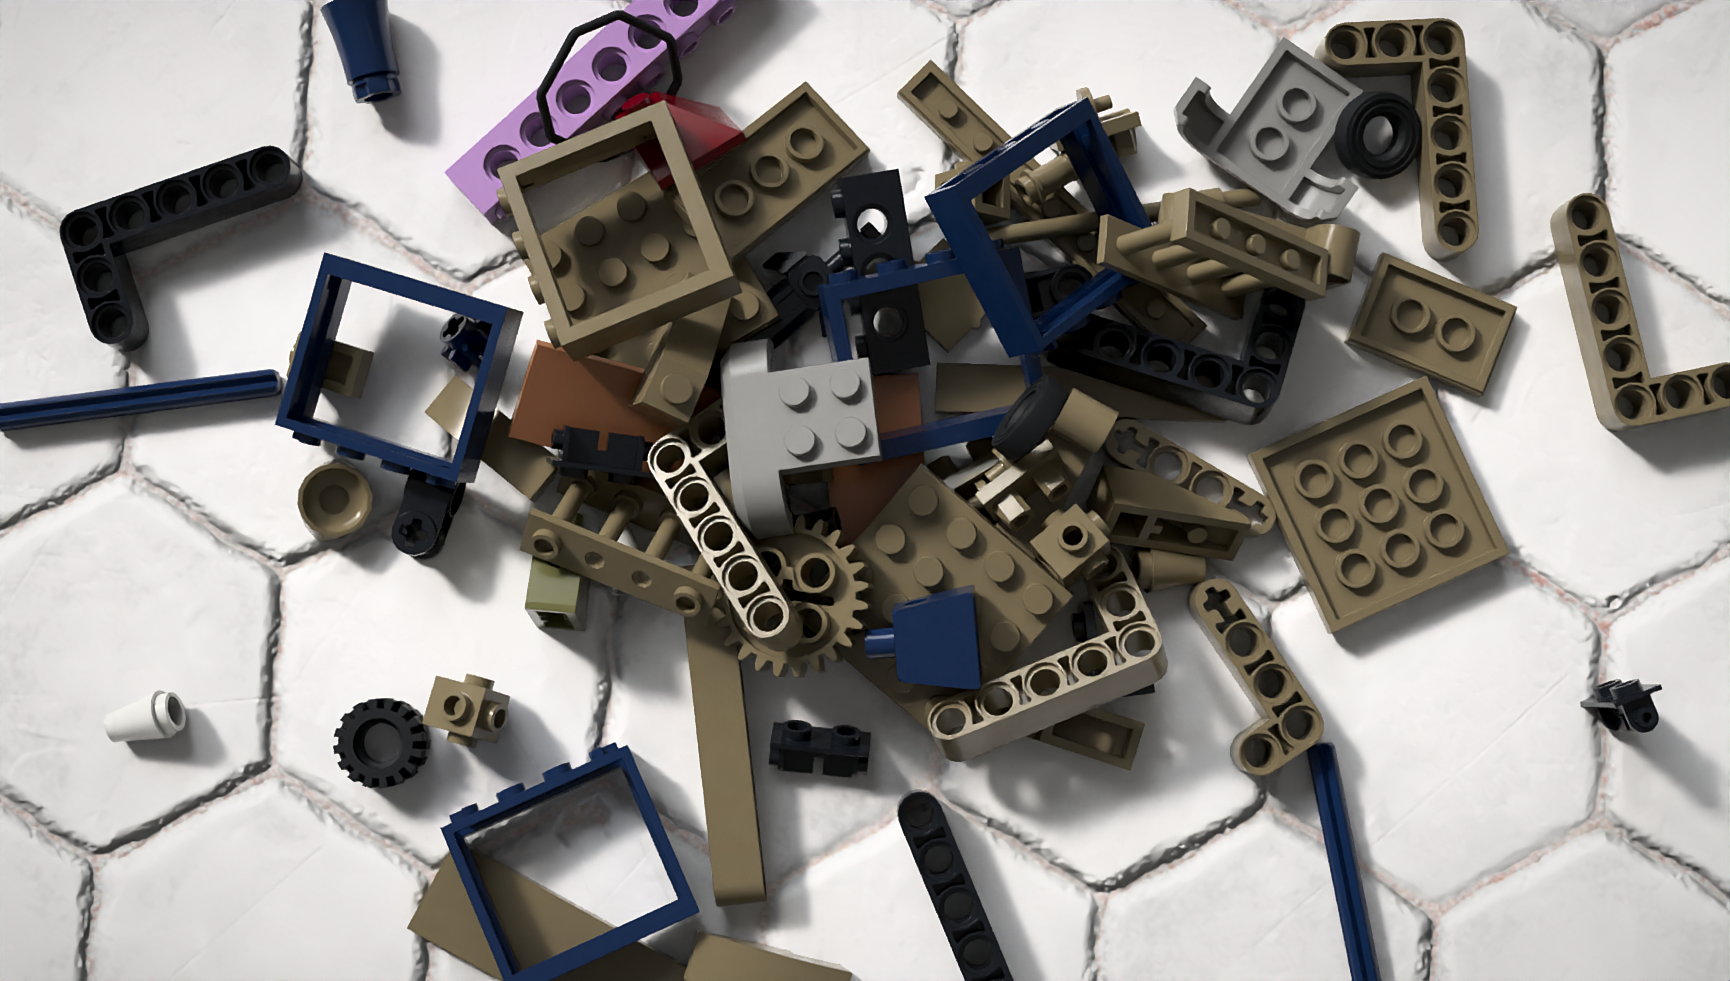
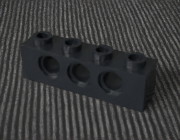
M899 168L838 178V189L830 190L834 218L844 219L847 238L838 239L843 268L852 267V269H857L858 277L866 275L868 264L877 258H884L887 261L906 258L907 267L913 266L914 259ZM868 209L878 211L884 220L881 233L873 238L864 237L859 232L857 226L859 216ZM918 284L848 298L851 317L860 316L863 335L855 336L858 359L869 358L872 375L931 365ZM885 307L895 308L900 317L897 329L889 334L878 333L874 327L876 313Z

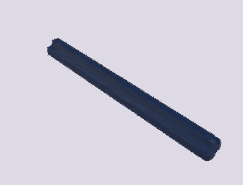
M265 369L0 403V432L274 397L282 392L281 377L278 371Z
M1331 742L1316 743L1307 749V755L1352 981H1382L1336 748Z

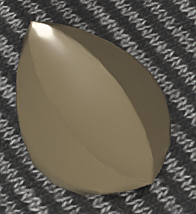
M339 458L321 464L304 478L298 490L297 505L303 523L313 537L319 542H329L355 532L366 522L372 510L373 495L369 483L363 474L350 461L345 458Z

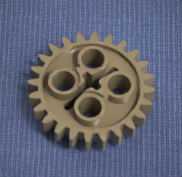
M799 514L794 526V534L756 539L748 532L765 561L772 555L779 557L781 570L776 579L784 591L796 590L807 594L834 598L832 606L791 601L800 615L802 623L808 613L817 611L822 619V627L820 632L812 638H808L803 631L800 641L793 648L782 652H775L768 649L747 629L724 591L723 598L716 600L714 608L725 610L726 615L720 618L715 623V626L722 629H732V632L724 641L726 646L734 647L743 644L738 655L740 661L747 662L757 655L755 661V670L765 672L773 662L774 676L785 677L791 665L794 676L803 678L806 675L807 663H809L815 672L823 673L825 672L823 657L827 656L833 662L841 663L843 659L838 647L842 644L855 649L858 645L850 635L852 629L867 630L868 628L857 617L859 612L873 610L871 604L861 601V594L873 590L874 585L859 581L858 576L869 569V565L863 562L852 563L851 560L860 550L858 546L851 544L841 548L846 533L837 529L827 537L829 530L828 522L819 519L811 529L810 518L804 514ZM825 561L829 566L830 576L823 586L816 588L811 582L810 573L817 563ZM758 574L747 576L741 584V591L750 589L756 583ZM783 614L774 615L771 625L765 629V632L775 630L781 624Z

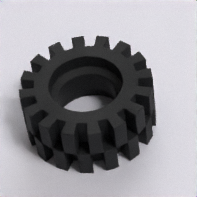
M394 698L369 699L366 702L353 706L354 710L350 713H345L340 719L343 724L341 728H336L334 737H338V745H334L333 749L334 754H339L341 761L337 762L340 769L347 770L350 773L347 777L353 782L359 781L363 783L362 786L368 788L379 787L380 789L404 783L409 778H413L418 773L417 769L425 764L428 758L425 756L426 749H430L431 740L426 738V732H429L428 725L422 724L420 712L417 709H411L409 703L402 700L397 701ZM379 723L391 725L400 736V749L397 755L388 762L373 760L367 754L364 746V739L368 730Z

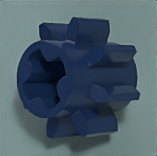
M458 313L454 314L444 324L440 332V340L447 345L440 354L464 372H467L471 365L479 370L492 324Z

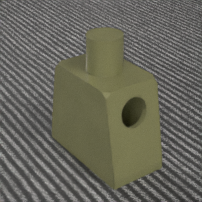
M577 513L571 523L582 527L583 515ZM532 556L524 609L536 627L585 631L591 579L563 567H556L557 565Z

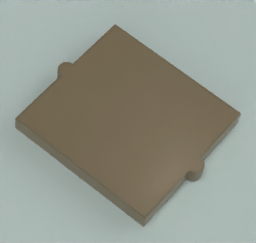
M942 238L928 253L950 249V246ZM924 256L919 262L914 261V265L926 263V258ZM965 274L917 283L925 332L947 353L971 329L978 330L980 328V320L986 314Z

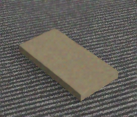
M807 81L803 82L742 131L747 139L745 142L695 171L732 266L834 185L838 178L845 176L866 159L871 151ZM674 183L665 190L663 199L693 230L676 183Z

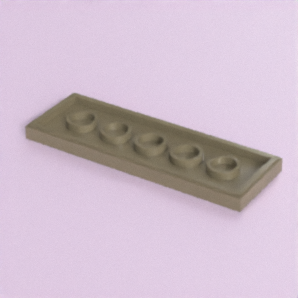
M469 845L521 970H525L617 927ZM449 851L407 929L496 979L504 981ZM638 940L551 981H686L684 975L687 965L644 941Z

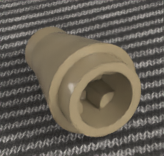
M1144 547L1143 549H1134L1131 554L1129 569L1139 589H1143L1145 593L1188 584H1199L1205 580L1206 563L1203 556Z

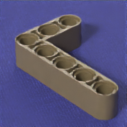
M1445 18L1344 22L1336 24L1327 32L1317 46L1314 58L1344 78L1410 75L1412 105L1419 115L1422 127L1421 145L1416 155L1422 243L1427 254L1437 261L1446 262L1455 259L1475 244L1479 233L1466 48L1463 30L1456 22ZM1434 38L1441 41L1445 47V54L1434 53L1429 48L1427 39ZM1386 40L1393 43L1397 48L1398 56L1390 57L1384 54L1380 49L1379 41ZM1337 42L1345 45L1349 49L1351 57L1349 59H1340L1335 56L1331 49V43ZM1431 85L1443 87L1448 93L1449 101L1440 102L1435 99L1431 92ZM1436 131L1443 132L1449 136L1452 142V150H1446L1438 146L1434 138ZM1439 178L1447 179L1454 185L1456 191L1455 198L1446 197L1440 192L1438 188ZM1443 225L1450 226L1456 230L1459 236L1458 246L1450 245L1442 238L1441 228Z
M1582 193L1558 207L1552 214L1550 229L1595 413L1599 422L1611 431H1626L1730 407V362L1650 378L1610 212L1605 201L1595 194ZM1572 210L1580 211L1587 220L1586 230L1578 228L1574 224ZM1584 256L1591 257L1596 261L1599 271L1597 277L1590 275L1583 266ZM1596 302L1608 308L1610 313L1608 324L1601 322L1595 314ZM1608 349L1614 350L1621 358L1622 366L1619 372L1613 370L1607 362L1606 354ZM1715 376L1721 378L1726 385L1727 392L1725 398L1720 397L1715 392L1713 386ZM1668 386L1673 387L1679 394L1680 403L1678 408L1672 407L1666 399ZM1620 396L1626 397L1633 406V414L1630 419L1624 417L1618 408Z
M1075 388L1068 392L1067 400L1060 414L1040 442L1041 444L1048 439L1055 447L1067 467L1064 471L1073 488L1091 455L1099 451L1119 415V412ZM1039 489L1024 500L1035 514L1029 524L1018 532H1014L1000 519L995 526L1035 559L1030 542L1042 532L1040 526L1046 518L1056 510L1063 508L1071 492L1059 501L1051 503L1041 489Z
M721 397L690 418L687 424L675 428L659 439L648 453V465L747 629L768 649L782 652L793 648L800 641L803 634L801 617L748 532L741 526L728 500L713 481L717 474L729 467L726 434L720 442L711 445L713 437L725 431ZM684 459L683 465L677 471L670 473L672 465L676 461ZM708 497V501L702 509L693 511V507L699 499ZM733 535L731 543L725 549L716 551L717 545L723 537ZM758 574L756 583L750 589L741 591L743 580L747 576ZM776 614H783L781 624L775 630L765 632L767 621Z
M1110 544L1111 553L1106 556L1109 562L1103 570L1089 580L1083 577L1089 598L1093 602L1095 611L1106 633L981 685V689H969L936 704L929 713L928 727L945 758L955 762L970 760L1152 685L1163 678L1167 672L1168 660L1161 633L1123 554L1117 547ZM1112 572V574L1107 577H1098L1103 573ZM1122 611H1132L1130 614L1126 616H1115L1116 614ZM1141 650H1151V653L1146 656H1133ZM1105 669L1097 676H1086L1092 670ZM1058 688L1051 695L1040 696L1046 689ZM1011 707L1003 715H993L1000 708ZM964 726L960 732L946 735L952 728Z

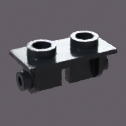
M564 425L562 430L553 429L551 449H558L559 454L558 459L547 457L546 462L559 466L558 475L588 479L589 470L608 472V482L626 485H637L638 476L652 478L653 476L651 472L642 470L643 461H648V453L653 446V442L645 441L642 435L633 436L608 432L605 451L597 450L600 431L575 428Z
M1615 679L1592 688L1595 696L1580 702L1582 707H1596L1601 722L1609 730H1631L1632 732L1646 733L1652 731L1657 726L1659 720L1657 709L1650 694L1662 690L1661 684H1641L1639 679L1622 682L1621 679Z
M788 720L784 723L774 722L770 740L769 765L778 766V771L812 774L814 757L824 758L822 775L857 779V774L867 775L871 732H862L857 727L850 725H838L833 728L815 727L802 720Z

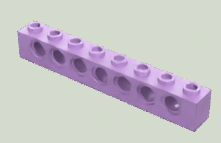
M634 0L623 11L672 34L676 40L678 56L680 59H683L699 45L701 41L699 36L712 24L715 27L722 25L731 17L736 9L734 4L739 0H688L696 3L698 6L693 14L686 17L673 13L675 5L685 0ZM620 20L606 25L563 64L546 95L555 134L571 139L600 127L605 121L608 123L615 121L614 115L623 110L622 106L627 100L632 98L641 89L644 91L650 90L665 75L664 68L670 63L666 42L661 40L656 47L644 49L639 47L637 43L645 32ZM620 64L627 68L625 75L617 81L611 82L602 78L604 70L610 65ZM538 88L444 172L491 225L499 218L502 221L508 219L496 193V190L503 187L501 180L496 178L498 166L504 161H518L556 145L551 142L543 147L531 144L534 133L543 128L536 100ZM585 96L591 99L590 106L585 112L572 114L567 111L568 103L573 98Z

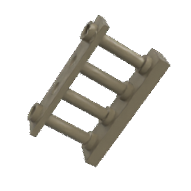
M1189 187L1174 192L1172 220L1141 229L1109 214L1101 216L1097 264L1230 319L1239 320L1243 318L1244 294L1270 287H1278L1308 301L1325 298L1328 250Z
M589 470L588 479L560 476L556 492L564 495L553 514H547L533 507L528 513L520 546L521 551L707 626L721 585L711 580L713 572L702 554H700L692 571L664 561L675 540L696 549L698 547L655 478L638 476L637 485H626L608 482V472ZM699 499L695 503L693 511L702 509L708 499ZM583 503L610 514L599 534L571 523ZM628 522L656 532L645 553L617 542ZM733 535L723 537L719 541L716 551L725 549L731 543Z

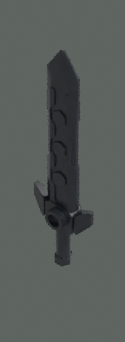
M867 222L860 228V233L866 238H873L880 234L870 222ZM838 250L825 262L820 256H808L806 251L776 252L762 266L764 269L785 276L789 274L788 278L780 280L766 292L781 319L743 342L770 338L774 343L775 350L813 318L815 312L819 310L821 332L823 338H826L827 334L817 286L829 283V274L839 273L847 269L842 266L840 251ZM844 299L841 300L842 308L844 305ZM726 352L713 359L704 386L721 390L720 361Z

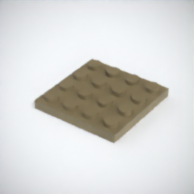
M648 172L541 235L573 325L681 282L688 272L698 275L709 270L695 232L663 199L664 192L669 187L661 190ZM746 256L733 266L743 293L731 298L714 358L726 352L731 344L743 342L781 319ZM530 259L524 261L531 275H534ZM663 326L592 355L645 369Z
M1427 375L1246 456L1264 496L1270 500L1276 513L1275 520L1328 634L1341 630L1510 554Z
M923 463L853 543L860 550L851 560L852 563L863 562L869 565V569L858 576L859 581L874 585L873 590L861 594V601L871 604L873 610L859 612L857 617L868 626L867 629L892 628V610L897 603L967 585L975 586L982 684L1003 676L1073 597V592L1069 588H1064L1048 570ZM830 571L819 582L816 588L823 586L828 581ZM809 594L803 602L832 606L834 598ZM813 611L804 618L803 624L816 635L821 630L822 619L817 611ZM852 629L850 635L858 645L855 649L842 644L838 647L842 658L929 732L928 716L932 708L942 700L969 690L898 681L896 658L867 660L865 630ZM957 727L949 730L946 735H951Z

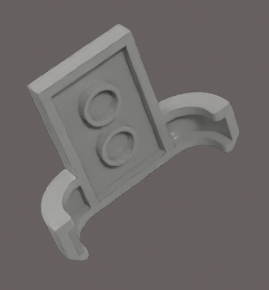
M1285 37L1282 38L1230 114L1214 101L1210 94L1211 86L1195 77L1173 110L1178 133L1194 150L1283 211L1302 221L1322 223L1336 220L1359 187L1345 177L1337 180L1330 179L1310 168L1335 133L1336 123L1342 110L1350 101L1363 93L1362 89Z
M770 338L731 344L721 358L720 383L733 501L741 526L756 539L794 534L793 517L787 505L782 475L883 461L872 368L868 357L771 372V361H775L774 343Z

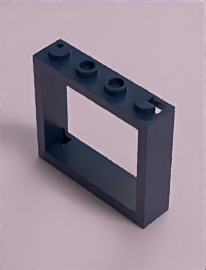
M1088 97L1055 108L924 196L1009 358L1030 353L1034 359L1045 351L1056 349L1059 346L1058 337L1083 328L1091 322L1089 316L1091 312L1095 309L1101 310L1111 306L1123 297L1120 290L1126 286L1129 287L1140 283V281L1104 268L1034 321L971 202L979 194L1060 140L1099 219L1101 216L1109 214L1141 229L1152 226Z
M1002 238L992 240L1032 316L1019 246H1004ZM952 249L926 253V263L908 267L906 258L876 264L878 273L858 277L857 269L829 274V283L818 285L817 290L832 363L853 360L841 303L842 299L964 274ZM1030 353L1020 355L1026 389L1043 376L1040 356L1033 359ZM1012 405L881 433L883 460L994 436L1000 422ZM874 462L862 463V464H858V465L861 466V465L870 464V463H874Z
M324 252L275 425L294 431L292 438L304 444L319 447L321 440L336 444L335 453L348 458L364 461L366 454L382 459L380 467L395 473L409 475L411 468L427 473L425 481L433 485H441L454 490L456 483H474L524 312ZM352 282L492 324L453 461L313 417Z
M613 742L602 748L599 747L588 753L590 762L572 769L570 762L558 765L542 773L545 782L527 790L524 783L504 789L496 794L497 803L482 810H479L477 803L466 806L460 811L449 815L452 823L440 828L504 981H551L700 912L628 745L618 749L616 742ZM622 768L678 900L525 970H521L466 837Z

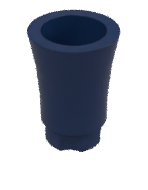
M333 0L322 6L320 11L333 37L347 85L352 87L355 102L357 104H373L399 96L402 93L397 77L400 71L394 52L389 24L388 0Z

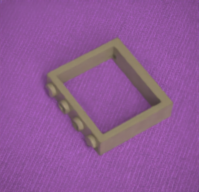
M665 100L497 169L503 185L502 188L496 190L497 197L508 218L514 216L519 231L512 233L514 244L523 261L530 259L535 273L528 277L530 288L539 305L546 303L551 319L544 321L546 332L555 349L562 347L574 362L743 293L676 121ZM658 137L709 270L573 325L525 192Z

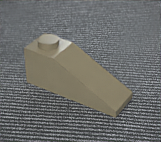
M688 272L686 273L684 280L695 275ZM731 298L663 326L628 408L670 428H676L689 422L708 378Z
M1107 465L1102 466L1086 501L1089 512L1091 510L1096 512L1109 527L1111 533L1107 538L1111 543L1222 560H1234L1252 525L1250 518L1149 472Z

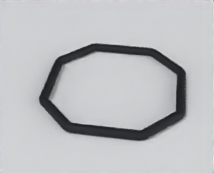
M623 10L612 11L573 28L567 35L537 90L536 100L546 138L553 144L569 140L555 134L546 95L578 37L620 20L666 42L673 81L666 94L676 96L682 85L683 77L676 40L672 34ZM633 148L623 151L619 154H616L599 162L603 163L611 161L617 157H620L628 152L633 151Z

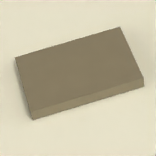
M1382 252L1378 256L1344 343L1421 375H1427L1431 379L1479 398L1484 395L1518 307Z

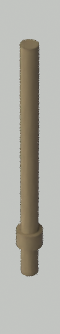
M1219 187L1199 190V192L1237 209L1259 206L1260 194L1251 188L1224 192ZM1161 201L1142 204L1150 222H1157ZM1095 211L986 228L991 240L1002 238L1004 245L1099 231L1100 219Z

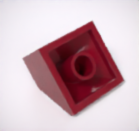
M658 91L649 95L641 93L630 98L623 104V110L614 115L617 120L665 100L676 121L695 171L747 140L743 131L720 107ZM658 137L633 147L640 162L661 190L675 183Z

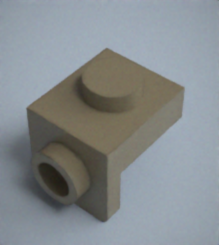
M299 332L296 343L293 345L289 354V367L286 374L287 378L290 373V369L292 366V362L294 359V355L296 352L301 332ZM335 340L322 388L348 397L361 399L375 352Z

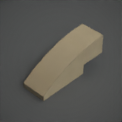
M454 375L425 410L429 417L458 441L473 388ZM496 408L481 460L529 500L536 502L558 476L559 466L547 463L546 458L557 457L542 445L508 437L511 419Z
M1043 691L1040 696H1048L1053 693ZM1011 707L1000 708L993 715H1003ZM1096 707L1025 737L1131 771L1145 723Z
M697 929L684 979L686 981H850L852 972L841 964L797 955L787 949Z

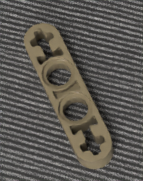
M1121 419L1114 423L1103 443V450L1106 456L1114 463L1125 469L1149 472L1158 476L1154 470L1156 457L1162 453L1173 454L1178 458L1181 470L1175 479L1166 481L1197 494L1196 488L1201 479L1205 477L1214 478L1221 484L1223 489V495L1217 504L1226 507L1231 501L1235 490L1241 494L1234 501L1235 503L1244 508H1249L1254 504L1260 506L1258 515L1264 519L1262 525L1258 523L1251 525L1245 538H1256L1267 533L1273 527L1276 513L1270 500L1263 494L1135 420ZM1126 430H1131L1134 433L1133 443L1143 449L1148 447L1149 440L1157 445L1146 457L1144 468L1136 464V461L1142 456L1140 453L1133 449H1128L1125 453L1121 454L1116 450L1118 441L1113 438L1114 433L1122 435ZM1234 508L1231 509L1232 511H1235V512H1237V513H1239V514L1245 516L1244 514H1242L1241 512L1237 511L1236 509H1234Z

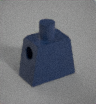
M967 585L897 603L892 610V628L865 630L867 660L896 658L898 681L953 688L981 689L983 678L974 585Z

